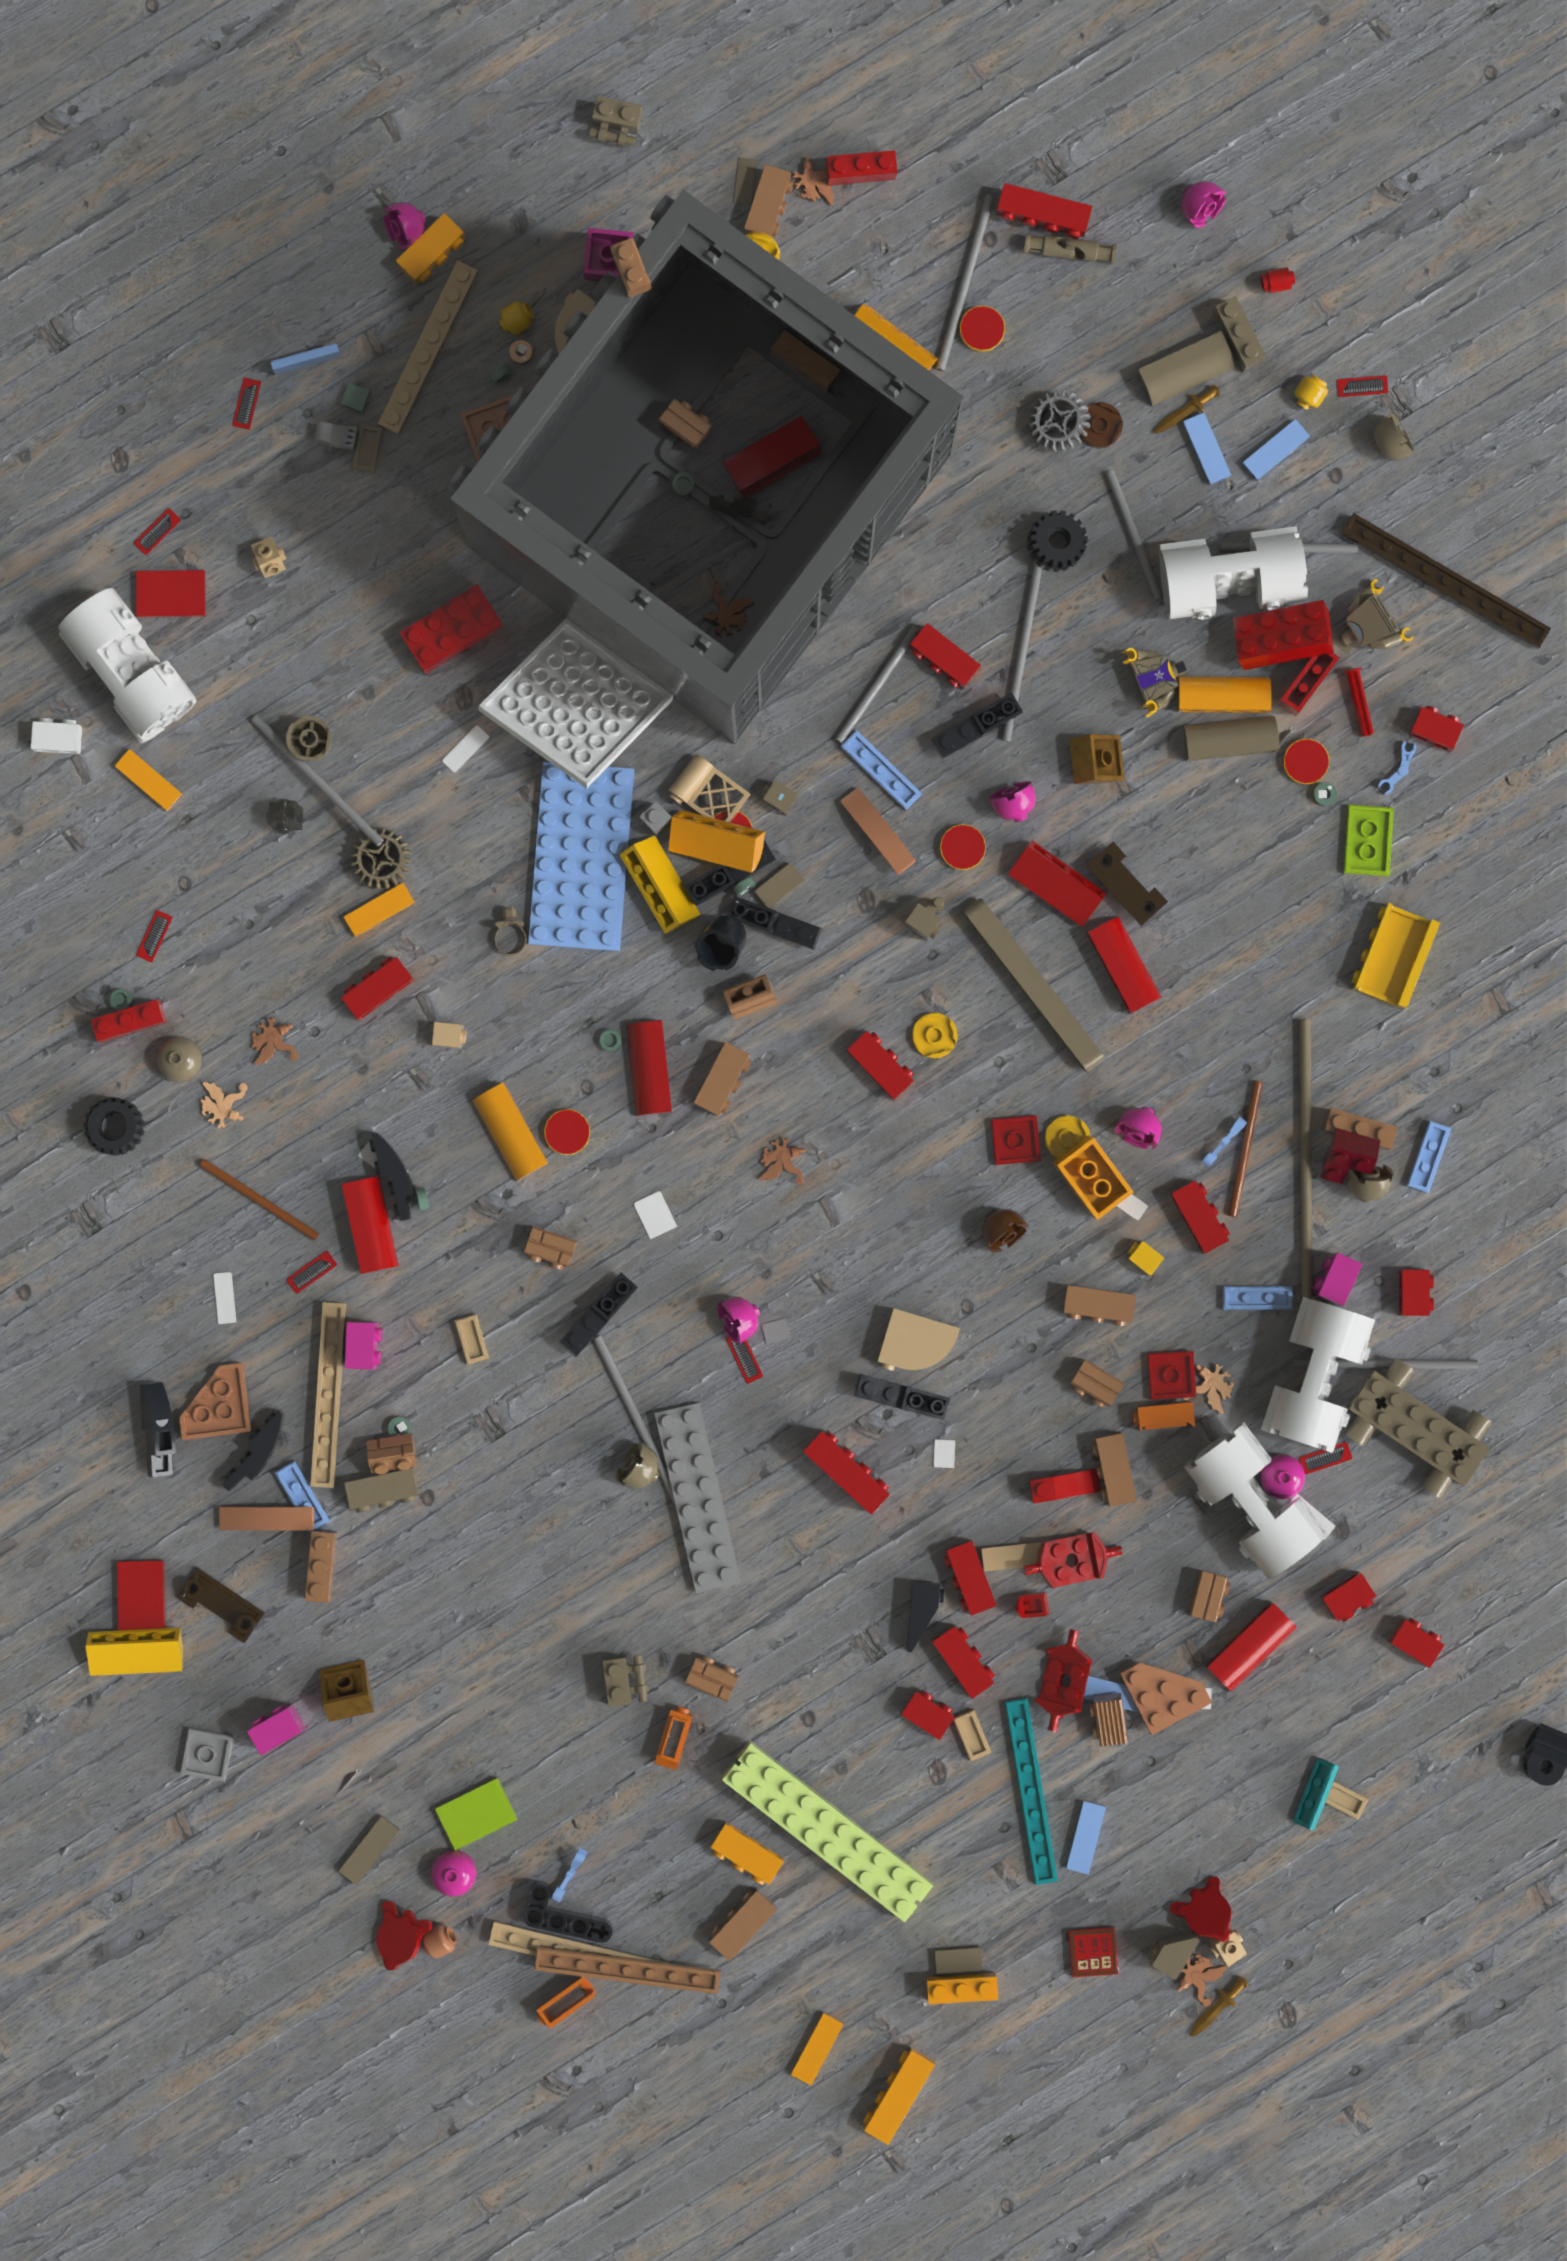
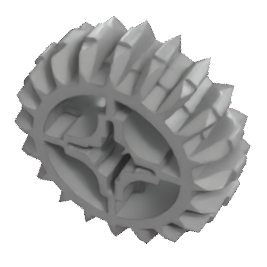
M1054 390V397L1046 393L1045 397L1047 400L1044 402L1041 398L1037 400L1040 407L1032 406L1036 414L1029 415V418L1034 421L1029 424V427L1035 429L1031 434L1033 437H1038L1036 442L1038 444L1044 442V449L1047 450L1052 445V451L1057 452L1060 446L1061 451L1066 452V445L1074 449L1073 442L1076 440L1077 443L1081 444L1082 440L1079 436L1086 437L1088 435L1083 428H1090V423L1085 421L1089 420L1091 416L1089 413H1085L1088 407L1087 405H1082V398L1076 399L1075 393L1072 392L1068 396V392L1063 390L1061 396H1059L1058 391ZM1066 404L1074 409L1072 411H1059L1056 405ZM1050 409L1051 417L1042 425L1043 417ZM1055 413H1057L1058 416L1061 417L1062 419H1065V420H1062V421H1063V424H1062V425H1063V427H1064V430L1062 429V427H1061L1060 425H1058V423H1055V422H1057V421H1056L1057 416H1056ZM1077 417V424L1070 433L1068 429L1069 424ZM1048 431H1060L1063 437L1053 438L1045 433Z

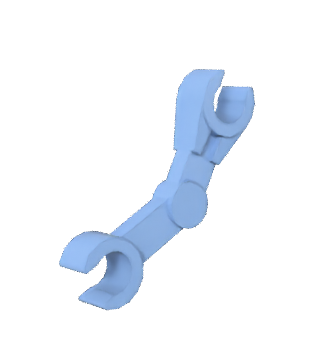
M1406 741L1401 744L1400 768L1389 779H1383L1378 783L1377 788L1383 783L1389 786V790L1383 795L1391 793L1393 785L1408 774L1409 762L1416 751V743L1413 744L1411 752L1405 750Z
M1239 1117L1230 1127L1228 1135L1219 1142V1145L1213 1152L1210 1151L1204 1157L1202 1163L1209 1168L1216 1160V1155L1222 1148L1227 1146L1231 1141L1230 1139L1238 1134L1247 1122Z
M579 1848L571 1867L565 1875V1879L560 1887L557 1886L551 1897L552 1899L560 1902L566 1891L564 1888L582 1864L588 1853L587 1851Z

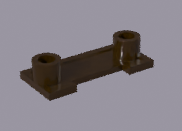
M1112 842L1086 867L1136 922L1142 926L1168 901L1155 887L1148 892L1122 864L1121 861L1127 856ZM1107 858L1109 863L1103 864L1102 860ZM1145 905H1150L1151 910L1146 911Z
M198 1567L177 1596L179 1600L193 1609L199 1602L230 1623L232 1627L228 1633L243 1643L247 1641L265 1614L264 1611ZM192 1585L197 1586L196 1591L191 1590ZM245 1620H248L250 1622V1625L245 1626L243 1622Z

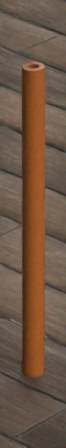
M1256 1080L1253 1082L1246 1119L1247 1123L1245 1125L1228 1216L1232 1217L1238 1216L1263 1082Z
M203 1159L199 1166L312 1240L315 1241L320 1233L206 1159Z

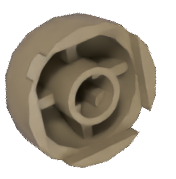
M1393 413L1383 418L1374 428L1373 436L1375 442L1372 443V446L1377 455L1383 454L1386 459L1399 461L1414 454V448L1405 429L1402 430L1399 426L1400 421Z
M302 716L289 726L286 733V744L290 752L297 759L305 762H315L324 758L330 751L332 733L329 726L322 719L315 716Z
M174 1037L166 1040L160 1046L156 1056L158 1070L165 1078L173 1082L183 1083L193 1079L198 1075L203 1062L201 1049L195 1042L186 1037Z
M1375 1164L1371 1175L1348 1169L1346 1176L1347 1185L1354 1196L1363 1202L1371 1203L1386 1196L1391 1188L1394 1173L1385 1164H1383V1168Z
M641 1442L633 1444L621 1460L625 1464L622 1470L617 1469L616 1481L631 1489H642L650 1483H654L659 1476V1462L655 1452Z

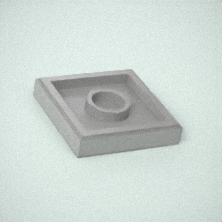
M189 1727L180 1774L226 1782L234 1735Z

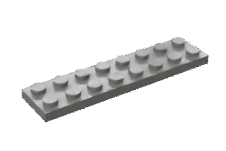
M695 1403L654 1413L695 1593L741 1583L700 1404Z

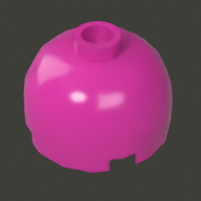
M1201 181L1194 185H1189L1183 192L1184 196L1181 204L1184 217L1194 227H1204L1207 225L1204 221L1210 215L1213 220L1221 211L1226 201L1223 194H1226V192L1215 183L1209 181Z
M407 202L394 203L384 208V211H387V215L383 217L384 224L391 240L395 241L397 239L400 244L397 247L401 250L409 248L424 233L426 219L423 212Z
M1030 781L1015 783L1014 787L1007 790L1004 787L989 797L994 812L1002 819H1014L1015 823L1027 819V814L1032 811L1036 803L1035 790Z
M1148 1107L1132 1108L1121 1115L1114 1130L1117 1135L1119 1132L1123 1134V1140L1135 1147L1147 1149L1149 1145L1152 1146V1149H1155L1161 1138L1162 1125L1152 1109Z
M742 1297L727 1298L717 1304L719 1319L724 1317L726 1326H723V1328L734 1343L739 1344L754 1335L758 1327V1316H760L755 1304H751Z
M1277 1454L1271 1456V1462L1259 1471V1481L1262 1489L1268 1496L1278 1500H1287L1295 1497L1302 1490L1305 1484V1472L1303 1466L1296 1458L1287 1454Z
M450 1850L439 1854L433 1862L430 1871L431 1881L435 1889L441 1894L450 1897L461 1896L468 1892L474 1885L477 1876L476 1866L472 1857L460 1850Z

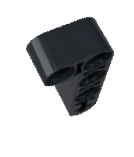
M537 1881L531 1886L524 1912V1921L528 1926L601 1943L607 1942L611 1938L613 1925L609 1920L548 1906L551 1893L549 1885L544 1881ZM541 1887L546 1891V1896L544 1898H537L533 1890ZM532 1910H537L541 1914V1919L532 1921L528 1913ZM559 1915L563 1918L564 1923L560 1926H555L551 1922V1917ZM577 1920L584 1921L586 1929L583 1931L576 1930L574 1922ZM591 1922L594 1923L593 1928L600 1929L601 1925L606 1926L605 1930L609 1931L605 1932L604 1936L599 1935L600 1931L595 1929L592 1930V1934L588 1933Z

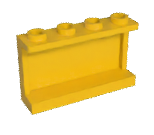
M1387 903L1385 907L1381 906L1377 919L1380 921L1377 928L1373 927L1369 934L1368 940L1371 943L1369 948H1364L1360 961L1363 963L1360 971L1356 969L1351 980L1354 983L1352 989L1405 1009L1408 1006L1440 922L1433 919H1425L1395 907L1392 903Z

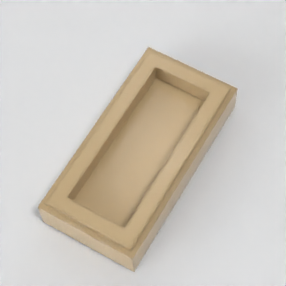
M477 1314L455 1320L467 1365L489 1359Z
M974 1709L953 1719L970 1762L992 1753Z
M1333 1781L1325 1803L1359 1820L1369 1799Z

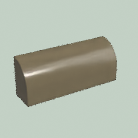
M1222 331L1139 368L1137 376L1151 406H1155L1233 370L1235 365L1229 346Z
M1275 716L1183 725L1187 761L1273 753L1280 750Z

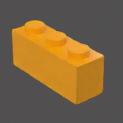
M444 213L396 260L397 266L416 285L420 282L424 283L432 275L431 271L436 266L440 267L447 261V255L453 249L457 251L464 244L465 234Z
M728 1822L724 1823L711 1844V1848L714 1849L712 1853L722 1860L725 1857L733 1862L732 1866L741 1872L745 1870L753 1874L751 1878L761 1885L764 1882L770 1885L784 1863L783 1857Z
M995 1972L926 1977L928 2004L998 2000L997 1976Z

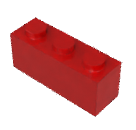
M895 150L827 156L825 162L827 186L895 180L898 173Z
M928 623L914 638L909 647L912 649L911 654L920 661L925 659L930 663L929 668L938 675L943 673L948 677L946 681L956 689L958 687L964 689L981 667V664Z
M1333 652L1312 656L1278 704L1294 716H1297L1340 657Z
M392 957L387 958L380 964L382 968L376 972L373 970L369 971L362 977L363 981L357 986L352 984L343 991L345 995L341 998L357 1020H362L415 981L398 957L394 959Z
M156 999L91 1019L97 1042L104 1043L166 1024L167 1020L161 1001Z
M866 1031L846 1051L894 1101L914 1082L911 1078L914 1074L906 1065L901 1067L896 1062L898 1057L891 1049L885 1050L880 1045L883 1041L875 1032L870 1034Z
M1194 1180L1170 1193V1196L1203 1254H1206L1228 1242L1227 1236L1230 1233L1224 1222L1219 1223L1216 1217L1219 1213L1213 1203L1209 1204L1205 1198V1195L1208 1193L1201 1182L1197 1183Z
M972 1540L945 1549L947 1555L943 1557L947 1568H953L955 1577H952L956 1591L961 1589L964 1597L960 1599L964 1612L969 1611L972 1616L996 1607V1602Z
M953 1625L932 1639V1642L968 1695L973 1699L995 1684L992 1680L995 1675L988 1665L983 1667L978 1660L982 1656L976 1647L970 1648L965 1640L969 1637L963 1628L959 1627L957 1629Z

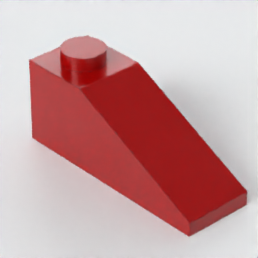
M1096 1469L1029 1479L1031 1497L1034 1504L1101 1491Z

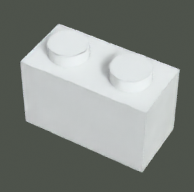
M39 718V722L33 721L31 749L35 752L80 754L82 727L76 724L75 720L64 719L62 723H53V719Z

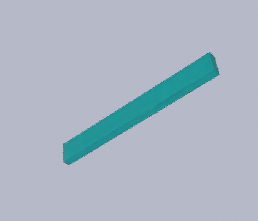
M1028 1698L1004 1701L1035 1885L1058 1882Z

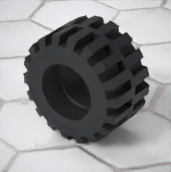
M117 1097L101 1099L97 1101L96 1105H92L89 1108L91 1109L90 1112L85 1115V1118H87L86 1122L83 1123V1127L86 1129V1132H84L85 1137L88 1138L89 1144L99 1152L114 1156L124 1155L128 1151H133L135 1146L142 1141L140 1138L142 1135L144 1136L145 1132L143 1130V1126H145V1122L142 1120L143 1115L130 1101ZM111 1113L121 1114L127 1123L125 1134L118 1140H110L102 1132L103 1120Z

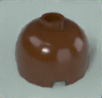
M994 1209L986 1215L987 1219L982 1226V1239L992 1253L1001 1252L1000 1247L1007 1244L1009 1248L1025 1235L1027 1230L1024 1227H1028V1224L1019 1213L1011 1209H1001L999 1211Z

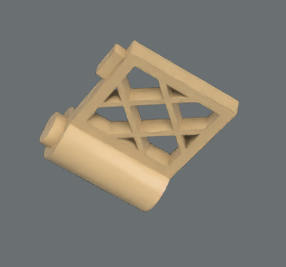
M698 754L694 755L669 789V792L672 793L669 797L679 805L684 802L703 816L715 818V809L727 808L728 817L725 820L726 822L732 821L751 795ZM715 774L723 779L724 789L710 790L709 782ZM726 782H727L729 785H731L732 787H731V788H727V787H726ZM707 786L708 791L702 792L704 788ZM737 790L744 795L739 803L729 804L727 791ZM725 792L726 805L713 806L711 794ZM709 794L710 807L700 808L694 804L699 795ZM729 807H735L733 811L730 813ZM711 810L712 816L705 811Z

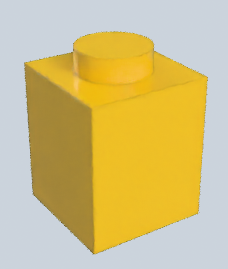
M1141 1241L1139 1244L1135 1242L1127 1252L1130 1254L1127 1259L1148 1276H1151L1164 1260L1162 1255L1144 1241Z

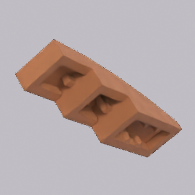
M858 787L840 801L897 875H900L916 862L898 836Z
M219 1507V1530H314V1507Z

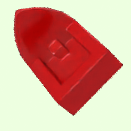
M1046 1592L1021 1594L1014 1606L1017 1615L1022 1619L1048 1616L1049 1608Z

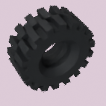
M1057 510L1051 511L1049 515L1045 513L1031 528L1027 539L1029 541L1027 548L1028 551H1032L1030 554L1032 560L1034 558L1038 560L1036 564L1039 567L1043 564L1045 565L1044 569L1047 571L1050 568H1053V572H1058L1060 569L1065 571L1070 566L1073 567L1082 557L1087 547L1085 544L1088 541V536H1084L1087 531L1085 527H1080L1082 524L1080 519L1077 521L1073 519L1075 515L1072 513L1069 516H1066V511L1062 510L1059 514H1057ZM1055 532L1063 534L1066 538L1065 547L1061 549L1054 548L1049 542L1050 535Z

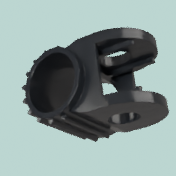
M1540 1723L1526 1742L1523 1769L1526 1775L1536 1783L1549 1786L1557 1783L1567 1768V1734ZM1547 1760L1548 1766L1544 1770H1540V1763Z

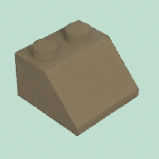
M1193 1931L1161 1938L1158 1943L1154 1942L1149 1948L1147 1954L1150 1956L1148 1959L1153 1967L1176 1980L1200 1939Z

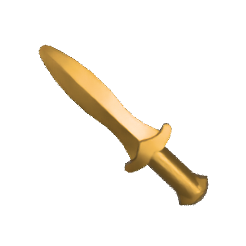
M1211 385V388L1198 398L1190 394L1191 400L1189 403L1161 421L1154 429V433L1157 434L1175 426L1192 412L1200 410L1203 413V405L1212 398L1220 396L1219 388Z
M1237 1977V1982L1227 1992L1218 1990L1220 1993L1218 2001L1195 2023L1190 2032L1191 2037L1204 2031L1223 2009L1230 2005L1236 2006L1233 2000L1234 1997L1243 1988L1248 1987V1982L1245 1978Z

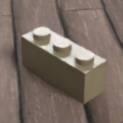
M1234 296L1216 305L1213 314L1242 372L1262 364L1266 359V355L1237 297Z
M414 1467L404 1471L399 1470L344 1483L350 1510L356 1509V1513L370 1510L369 1506L378 1504L379 1508L393 1505L392 1501L401 1499L402 1503L414 1501L415 1496L420 1494Z

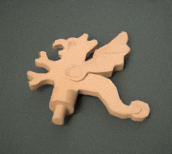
M203 1082L211 1098L216 1100V1103H213L208 1096H205L206 1100L201 1099L203 1103L202 1114L206 1116L205 1112L207 1111L209 1114L214 1113L213 1119H208V1122L214 1124L217 1119H220L218 1128L221 1126L225 1128V1118L233 1121L237 1119L243 1120V1116H240L239 1112L232 1110L231 1106L233 1101L244 1097L245 1091L248 1088L245 1083L240 1084V1093L229 1094L224 1099L222 1088L217 1087L215 1083Z
M1198 1364L1195 1368L1200 1371L1199 1375L1205 1381L1200 1386H1196V1393L1201 1394L1208 1391L1207 1403L1212 1406L1213 1410L1223 1414L1220 1395L1216 1389L1221 1392L1223 1400L1226 1399V1396L1231 1398L1230 1392L1234 1384L1231 1382V1385H1227V1382L1223 1381V1378L1225 1376L1230 1377V1374H1227L1228 1371L1219 1374L1223 1365L1218 1366L1216 1364V1371L1213 1373L1205 1366L1202 1368Z

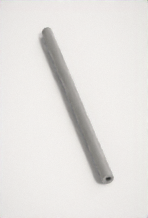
M986 194L936 365V369L939 371H945L994 201V196Z
M1034 561L1010 691L1017 702L1043 564L1039 567L1036 564L1037 561ZM1015 718L1004 725L1002 741L1011 742Z
M258 715L252 718L251 722L376 846H379L384 841L305 761L297 759L290 752L286 742Z
M602 1336L593 1339L643 1443L650 1447L657 1455L659 1475L675 1505L667 1468Z
M1293 1359V1368L1308 1369L1311 1359ZM1336 1360L1339 1362L1338 1369H1389L1394 1360H1363L1361 1365L1347 1360ZM1401 1360L1413 1369H1478V1360Z

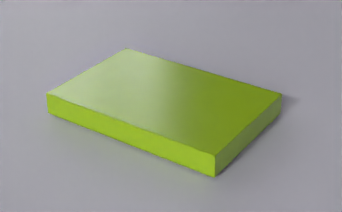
M1347 805L1343 874L1390 876L1394 808Z
M498 1777L435 1808L455 1851L518 1820Z

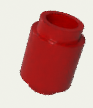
M1288 267L1268 270L1265 274L1260 275L1263 292H1269V294L1291 290L1292 285L1295 284L1294 272L1289 271Z

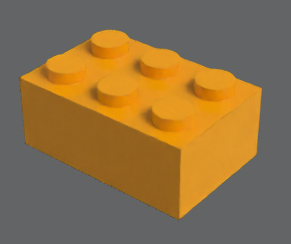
M1090 1135L1086 1136L1052 1162L1091 1217L1096 1220L1100 1219L1134 1193L1094 1137Z

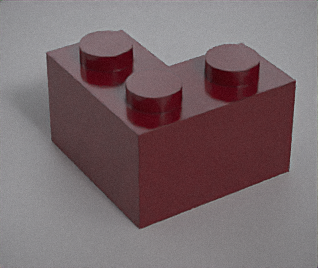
M1336 1128L1323 1159L1320 1178L1343 1184L1348 1169L1371 1175L1378 1159L1380 1140Z

